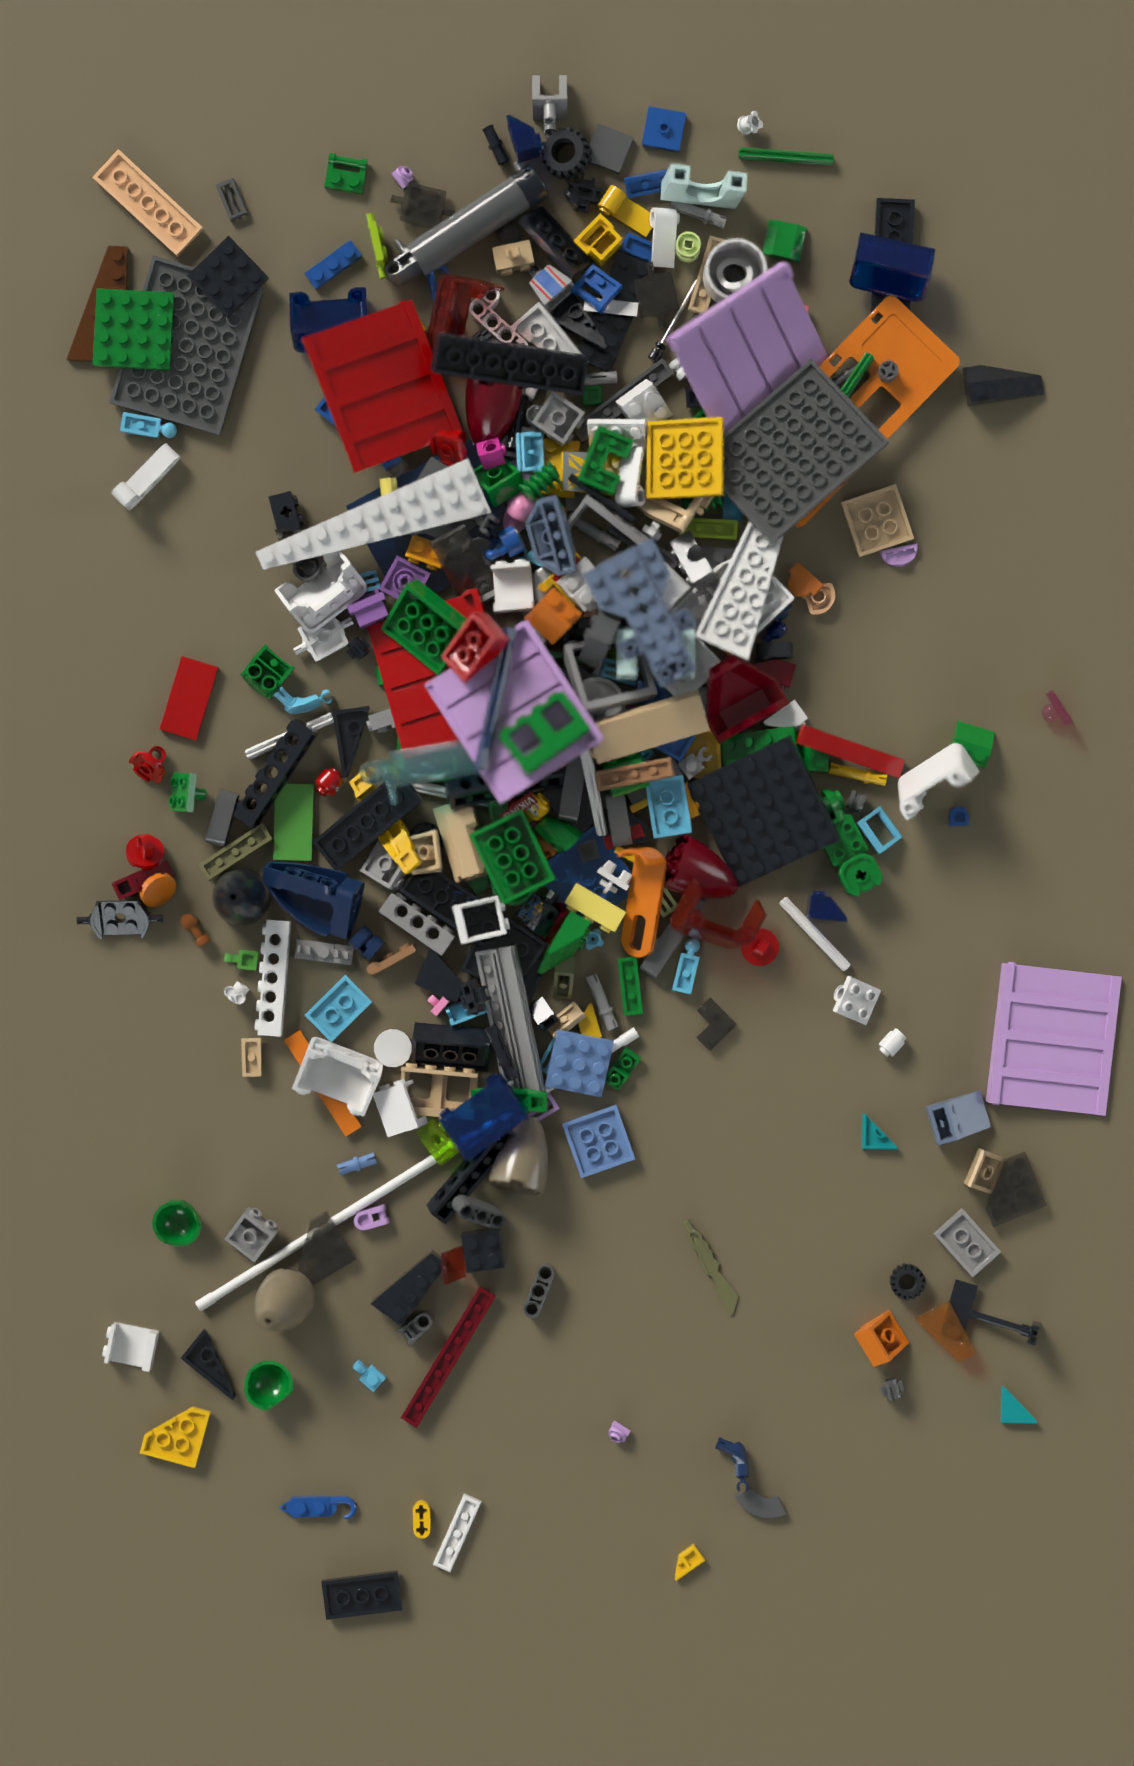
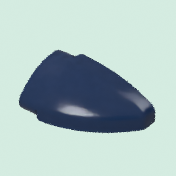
M269 862L264 866V884L278 904L296 921L326 937L331 934L346 940L350 938L360 910L365 887L364 882L347 877L346 872L313 865Z

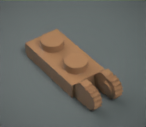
M406 943L398 948L400 952L394 955L392 952L382 957V962L374 961L367 965L366 970L370 975L376 974L413 954L418 949L415 944L410 946L409 943Z

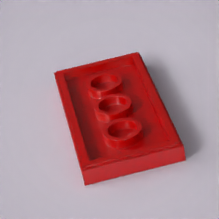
M181 656L159 728L160 730L197 741L219 667Z

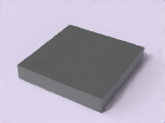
M598 123L589 147L592 150V155H590L592 158L591 163L620 174L634 137Z

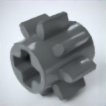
M896 1377L884 1380V1386L880 1387L882 1396L887 1397L889 1401L901 1398V1392L905 1391L902 1381H897Z

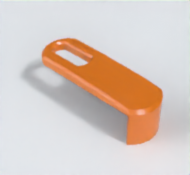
M650 847L627 849L618 854V857L635 855L621 934L623 948L633 957H645L653 952L660 917L667 862L659 851ZM638 915L646 919L641 950L633 946Z

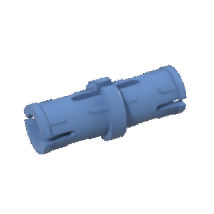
M374 1152L359 1158L356 1156L353 1157V1160L337 1164L340 1176L355 1170L359 1172L362 1168L376 1165L377 1161L373 1159L375 1158Z

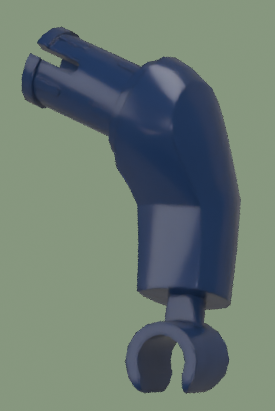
M719 1437V1442H717L715 1449L731 1454L735 1463L736 1478L740 1479L736 1486L737 1490L740 1492V1484L744 1483L746 1491H748L749 1484L746 1482V1479L749 1478V1462L744 1445L741 1442L733 1443Z

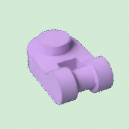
M381 1204L358 1212L354 1218L355 1226L360 1230H368L390 1223V1219L386 1216L385 1212L387 1210L386 1205ZM378 1213L379 1220L374 1221L372 1214Z

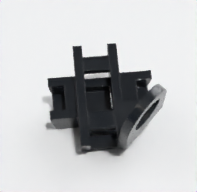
M581 176L580 184L568 182L569 189L564 191V195L574 211L589 213L590 203L599 204L602 188L594 187V178L590 181Z
M476 978L461 984L463 995L460 996L463 1009H467L469 1015H477L478 1011H486L484 1002L491 999V996L487 997L485 991L488 985L482 986L481 980Z

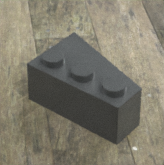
M597 605L595 612L598 614L597 616L594 614L589 623L592 628H587L583 638L586 641L578 659L599 668L622 616L601 610Z

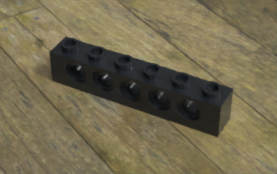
M294 719V721L292 720L287 725V732L278 739L276 749L267 756L265 766L256 773V780L247 787L245 797L234 808L235 812L233 815L250 828H255L261 823L319 734L318 731L302 720ZM294 736H297L298 743L294 746L292 739ZM284 752H287L288 758L284 762L282 760V754ZM273 768H276L277 776L273 778L271 771ZM265 783L267 791L263 794L261 786ZM252 800H255L257 803L254 810L251 808Z
M561 767L512 797L525 795L529 792L534 793L563 787ZM481 773L445 780V794L451 810L497 801Z
M500 1117L426 1204L431 1215L444 1224L456 1213L452 1207L453 1199L459 1195L469 1197L491 1171L497 1153L503 1149V1143L509 1134L513 1137L517 1135L511 1125Z

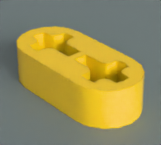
M424 1500L417 1501L413 1507V1531L415 1536L421 1539L428 1537L431 1531L430 1505ZM420 1505L427 1509L424 1511L423 1517H420V1511H416ZM421 1521H424V1528L428 1529L423 1534L420 1530H417V1528H420Z

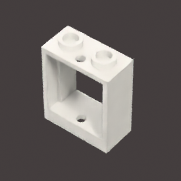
M499 896L453 906L461 944L507 934L510 926L508 918L503 916L502 911L506 909ZM495 902L501 930L469 937L462 909Z

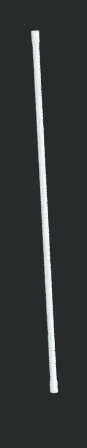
M634 1027L614 1040L612 1053L639 1037ZM545 1086L546 1093H549L555 1088ZM505 1108L217 1290L200 1298L195 1302L200 1311L205 1310L239 1286L484 1134L499 1117L502 1120H506L523 1108Z

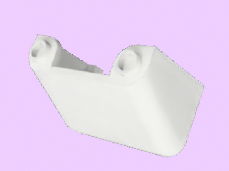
M341 550L323 555L327 566L323 568L322 575L316 581L305 582L299 588H296L291 582H285L274 590L290 613L308 633L319 630L345 610L347 606H350L363 596L367 590L366 583Z
M953 743L899 778L900 810L906 820H909L919 810L924 808L922 800L927 794L925 790L944 778H947L954 786H962L980 772L961 744Z
M312 1037L292 1089L301 1095L309 1094L313 1090L345 1102L351 1114L364 1117L380 1080L383 1064L374 1058L319 1037Z

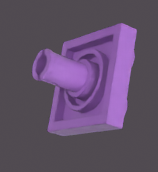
M397 555L379 590L398 599L407 583L418 579L425 585L431 573Z

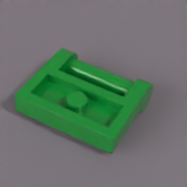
M329 153L324 187L362 195L368 159L362 158L358 160ZM336 163L358 167L360 172L334 169Z

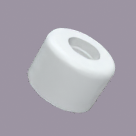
M743 239L723 241L711 251L704 267L703 283L707 293L715 302H721L767 271L766 260L759 248L749 241ZM734 264L740 266L745 272V279L736 283L726 281L722 273L725 267Z
M665 563L670 575L662 602L668 612L678 604L691 587ZM634 586L629 592L630 595L638 596L640 588ZM643 603L639 605L641 607L638 608L639 612L646 614L649 606Z

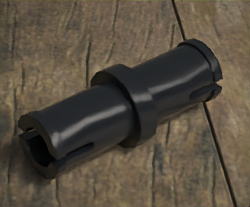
M489 125L482 129L489 143L488 148L492 150L498 166L507 163L509 158L504 151L503 142L499 140L494 125Z

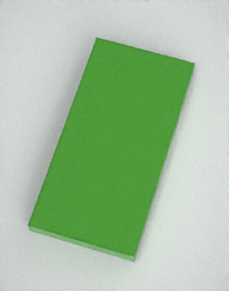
M285 784L276 798L273 860L312 861L314 784Z

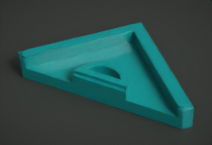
M862 1113L861 1149L898 1150V1147L865 1113Z
M1001 1386L1000 1422L1037 1424V1420L1004 1386Z

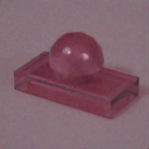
M1054 690L1048 691L1046 695L1051 703L1043 707V719L1047 722H1055L1061 717L1066 726L1070 725L1073 720Z

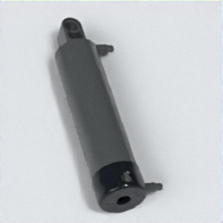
M515 162L513 166L517 172L406 244V247L403 242L396 239L395 244L400 251V256L390 261L385 267V272L394 286H401L420 273H423L426 277L522 213L549 198V192L534 167L530 164L522 167L521 164Z

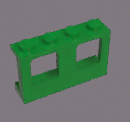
M563 691L552 693L547 698L548 701L543 705L541 703L537 704L531 709L532 712L526 716L524 714L515 721V725L511 728L507 726L500 731V743L505 745L522 768V772L526 777L590 732V726ZM560 701L573 718V721L560 731L555 732L541 714ZM529 724L541 740V744L528 754L523 755L510 737Z

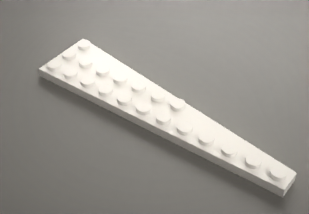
M466 459L258 550L256 554L264 570L488 514L491 511L471 464Z
M749 521L695 634V638L744 660H749L783 536L771 545Z

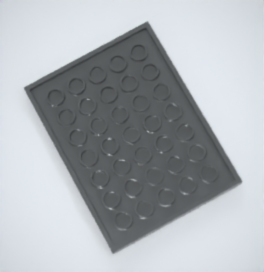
M153 255L142 291L174 292L175 294L171 371L119 368L109 403L221 436L264 289L260 287L241 307L227 318L188 278L187 275L194 267Z
M810 359L724 434L723 493L773 545L886 447L889 441L822 369Z

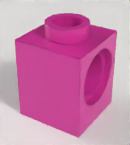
M498 437L476 443L483 470L506 464L504 456L507 455L505 445L500 444Z

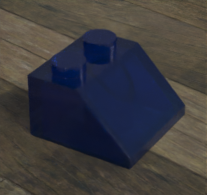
M507 115V128L517 162L521 163L540 157V149H542L540 134L535 133L534 127L511 115Z
M813 890V894H808L806 917L847 922L845 914L831 896H826V892Z

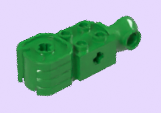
M827 789L821 790L822 800L829 814L832 813V820L841 837V840L824 847L823 850L831 866L837 867L836 875L844 891L849 895L859 897L860 893L871 890L875 885L880 886L883 875L874 857L866 854L865 851L868 850V847L852 815L845 814L842 808L845 806V802L838 790L835 792ZM858 870L863 872L862 879H856L855 875Z

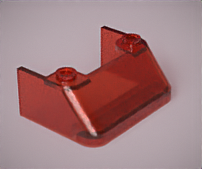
M443 274L438 281L427 334L431 350L433 351L436 332L466 336L464 332L472 298L481 299L486 295L487 291H504L505 287L477 278Z
M692 878L670 918L673 930L726 949H733L751 943L767 916L760 901L755 900L742 926L738 930L705 920L703 912L695 908L703 892L697 879Z

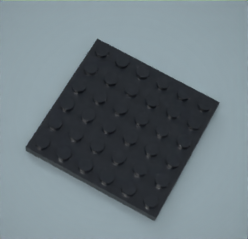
M791 735L687 784L694 801L698 802L700 806L699 811L725 863L737 879L738 887L841 840L836 826Z

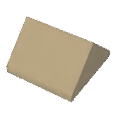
M438 830L409 836L416 847L415 852L422 862L412 871V875L442 872Z
M977 1148L964 1183L971 1188L992 1194L1006 1158Z

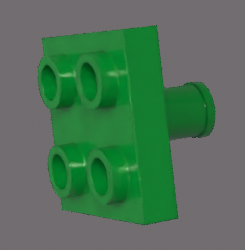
M173 772L170 781L172 787L171 796L169 797L170 811L193 812L194 799L203 801L206 799V789L196 788L197 774Z

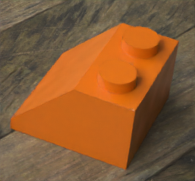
M553 587L524 619L528 620L530 625L553 645L582 613Z
M890 1310L864 1324L854 1333L873 1367L889 1362L909 1344L908 1339Z

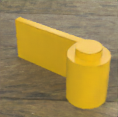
M609 186L598 204L600 207L599 211L605 216L611 215L646 238L653 228L650 226V212L628 199L626 194L616 186Z

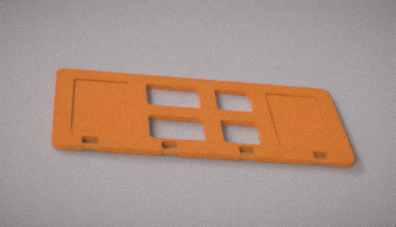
M887 296L819 367L830 378L849 358H853L859 363L866 352L874 356V361L867 369L870 378L849 399L859 409L878 388L883 387L900 403V408L878 429L889 439L957 369L960 359L895 296ZM879 313L883 317L875 324L872 318ZM838 356L841 361L834 367L830 362ZM890 360L897 364L898 374L892 382L886 383L879 379L878 369L884 361ZM848 480L795 526L803 527Z

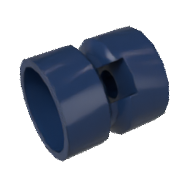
M363 925L349 941V944L356 950L360 949L361 955L369 961L385 942L377 935L373 936V931L366 925Z

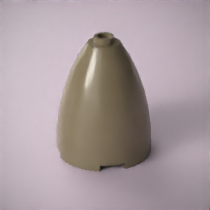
M527 1116V1119H522L513 1128L517 1135L513 1137L509 1134L503 1143V1149L498 1151L490 1171L488 1183L507 1191L512 1190L530 1196H543L548 1175L547 1142L542 1124L538 1122V1118Z
M284 1268L277 1269L268 1274L259 1286L254 1301V1313L259 1325L270 1332H285L301 1324L310 1315L314 1307L315 1290L310 1280L299 1271L284 1270Z

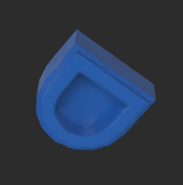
M954 807L950 810L948 816L949 826L969 825V815L965 808Z

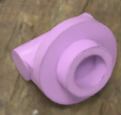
M399 166L391 174L403 190L413 180V173L406 166Z
M614 1420L608 1435L615 1443L625 1442L631 1430Z

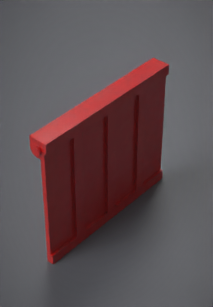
M412 299L401 301L392 307L301 339L352 466L353 473L430 445V440L439 431L452 432L454 429L463 431L441 374H435L430 371L433 352Z
M477 588L466 590L461 596L445 601L467 619L472 612L486 613L481 593ZM385 621L367 626L404 759L406 760L460 742L424 684L438 675L381 630ZM448 665L442 673L451 669L450 666Z

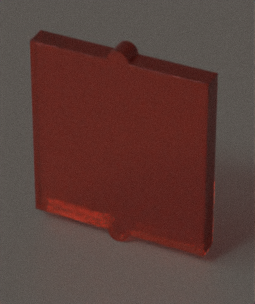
M463 1246L441 1252V1270H443L444 1284L465 1278L466 1267Z

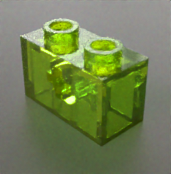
M432 1119L415 1133L435 1161L442 1166L459 1153L456 1148L458 1143L452 1136H447L445 1133L447 1128L441 1121L437 1122ZM438 1138H440L441 1143L437 1144Z

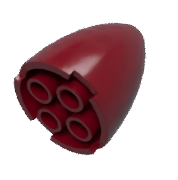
M467 378L465 411L469 433L475 448H477L476 443L498 437L500 443L503 441L518 413L524 387Z
M681 834L676 838L675 842L677 844L673 846L671 851L668 850L665 856L667 864L664 888L683 895L707 899L730 897L737 892L739 885L737 884L736 877L727 864L714 851L687 834Z

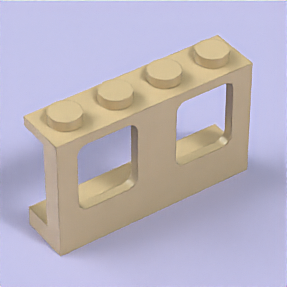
M406 1063V1066L401 1067V1079H405V1082L409 1081L410 1072L432 1074L430 1098L410 1097L416 1115L466 1120L475 1119V1109H471V1089H476L478 1086L479 1073H475V1069L463 1068V1071H455L456 1067L444 1066V1070L436 1069V1065H425V1068H420L415 1063ZM449 1075L470 1077L469 1099L467 1102L448 1101L446 1099L447 1078Z

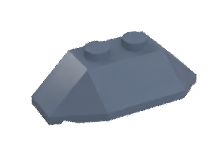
M557 495L537 500L525 523L535 560L558 576L577 571L573 539L565 511Z

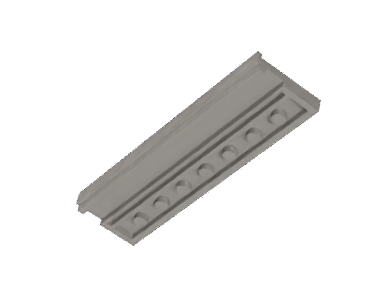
M517 946L476 951L475 955L482 986L488 985V988L485 989L487 997L491 996V999L485 1002L490 1026L497 1025L507 1052L513 1058V1065L519 1075L518 1078L508 1082L500 1066L499 1072L502 1087H519L546 1092Z

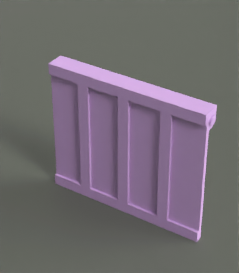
M778 263L666 338L707 418H724V434L810 359L820 366L829 357L791 279L793 272L788 263Z
M528 620L518 623L514 628L516 630L514 646L487 772L479 771L500 804L590 748L597 747L604 739ZM497 656L466 683L452 669H449L424 684L474 764ZM563 691L590 726V732L526 777L522 772V768L505 745L500 743V731L507 726L511 728L516 724L515 721L524 714L526 716L532 712L531 709L537 704L541 703L543 705L548 701L547 698L552 693ZM560 701L541 714L555 732L560 731L573 721V718ZM529 724L510 737L523 755L528 754L541 744V740Z
M1016 962L1002 963L986 1102L998 1106L1005 1104L1106 1116L1122 977L1017 965Z

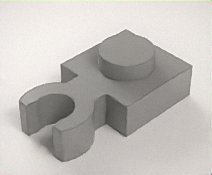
M702 747L699 750L698 756L691 753L678 764L689 780L704 768L701 764L703 761H709L713 757L712 754L707 758L703 757L702 752L706 747Z

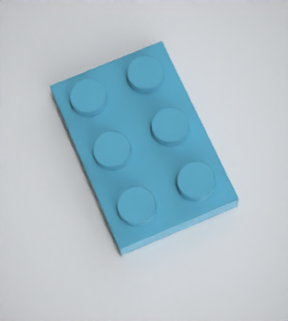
M683 775L651 781L650 786L646 787L654 838L691 833L692 827Z
M344 975L305 1016L332 1042L373 1001L347 975Z

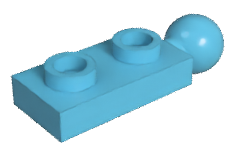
M123 412L120 432L159 439L160 433L166 438L174 437L177 433V428L173 423L161 425L162 419Z
M689 938L685 942L687 954L680 953L672 987L674 991L691 994L700 958L694 956V953L700 948V943L695 938Z

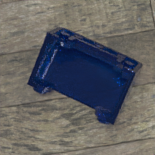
M355 287L349 290L347 299L310 301L309 296L304 292L289 293L290 332L295 351L307 353L301 340L304 337L368 315L366 287Z
M501 1072L497 1075L495 1073L490 1075L485 1080L487 1082L485 1087L455 1109L447 1107L439 1114L438 1120L466 1161L483 1151L528 1116L527 1106Z

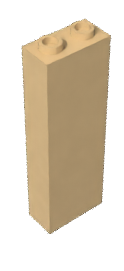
M696 689L594 720L593 722L604 739L597 747H592L590 753L592 759L596 758L597 763L600 764L709 731L698 690Z

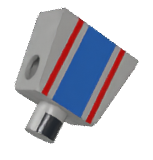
M537 265L530 269L529 274L533 279L530 280L529 284L549 313L572 293L571 289L574 286L572 280L551 265H547L543 270Z

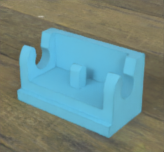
M535 431L516 433L517 469L521 473L526 474L535 473L537 470L541 471V467L545 466L544 433H535Z
M461 1001L445 1007L451 1026L487 1013L485 1002L484 1007L486 1011H478L477 1015H469L468 1010L463 1009Z

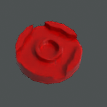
M454 429L452 432H437L430 440L432 453L434 455L437 453L441 458L440 462L449 467L464 461L467 455L464 445L466 433Z
M160 746L152 747L148 753L136 751L130 757L129 764H133L134 768L132 770L141 779L147 782L153 780L155 781L154 784H158L166 774L165 768L162 765L166 758V751ZM152 752H159L161 759L158 760L152 756Z
M148 833L137 835L127 843L126 859L133 867H139L144 871L152 870L161 864L164 857L163 844L158 838Z
M756 928L749 931L743 937L741 952L750 964L765 966L777 957L779 942L771 931L764 928Z

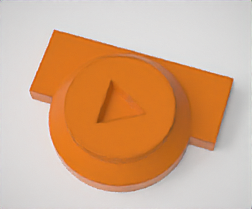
M799 562L788 571L791 574L788 580V588L794 596L805 597L810 593L815 596L824 586Z

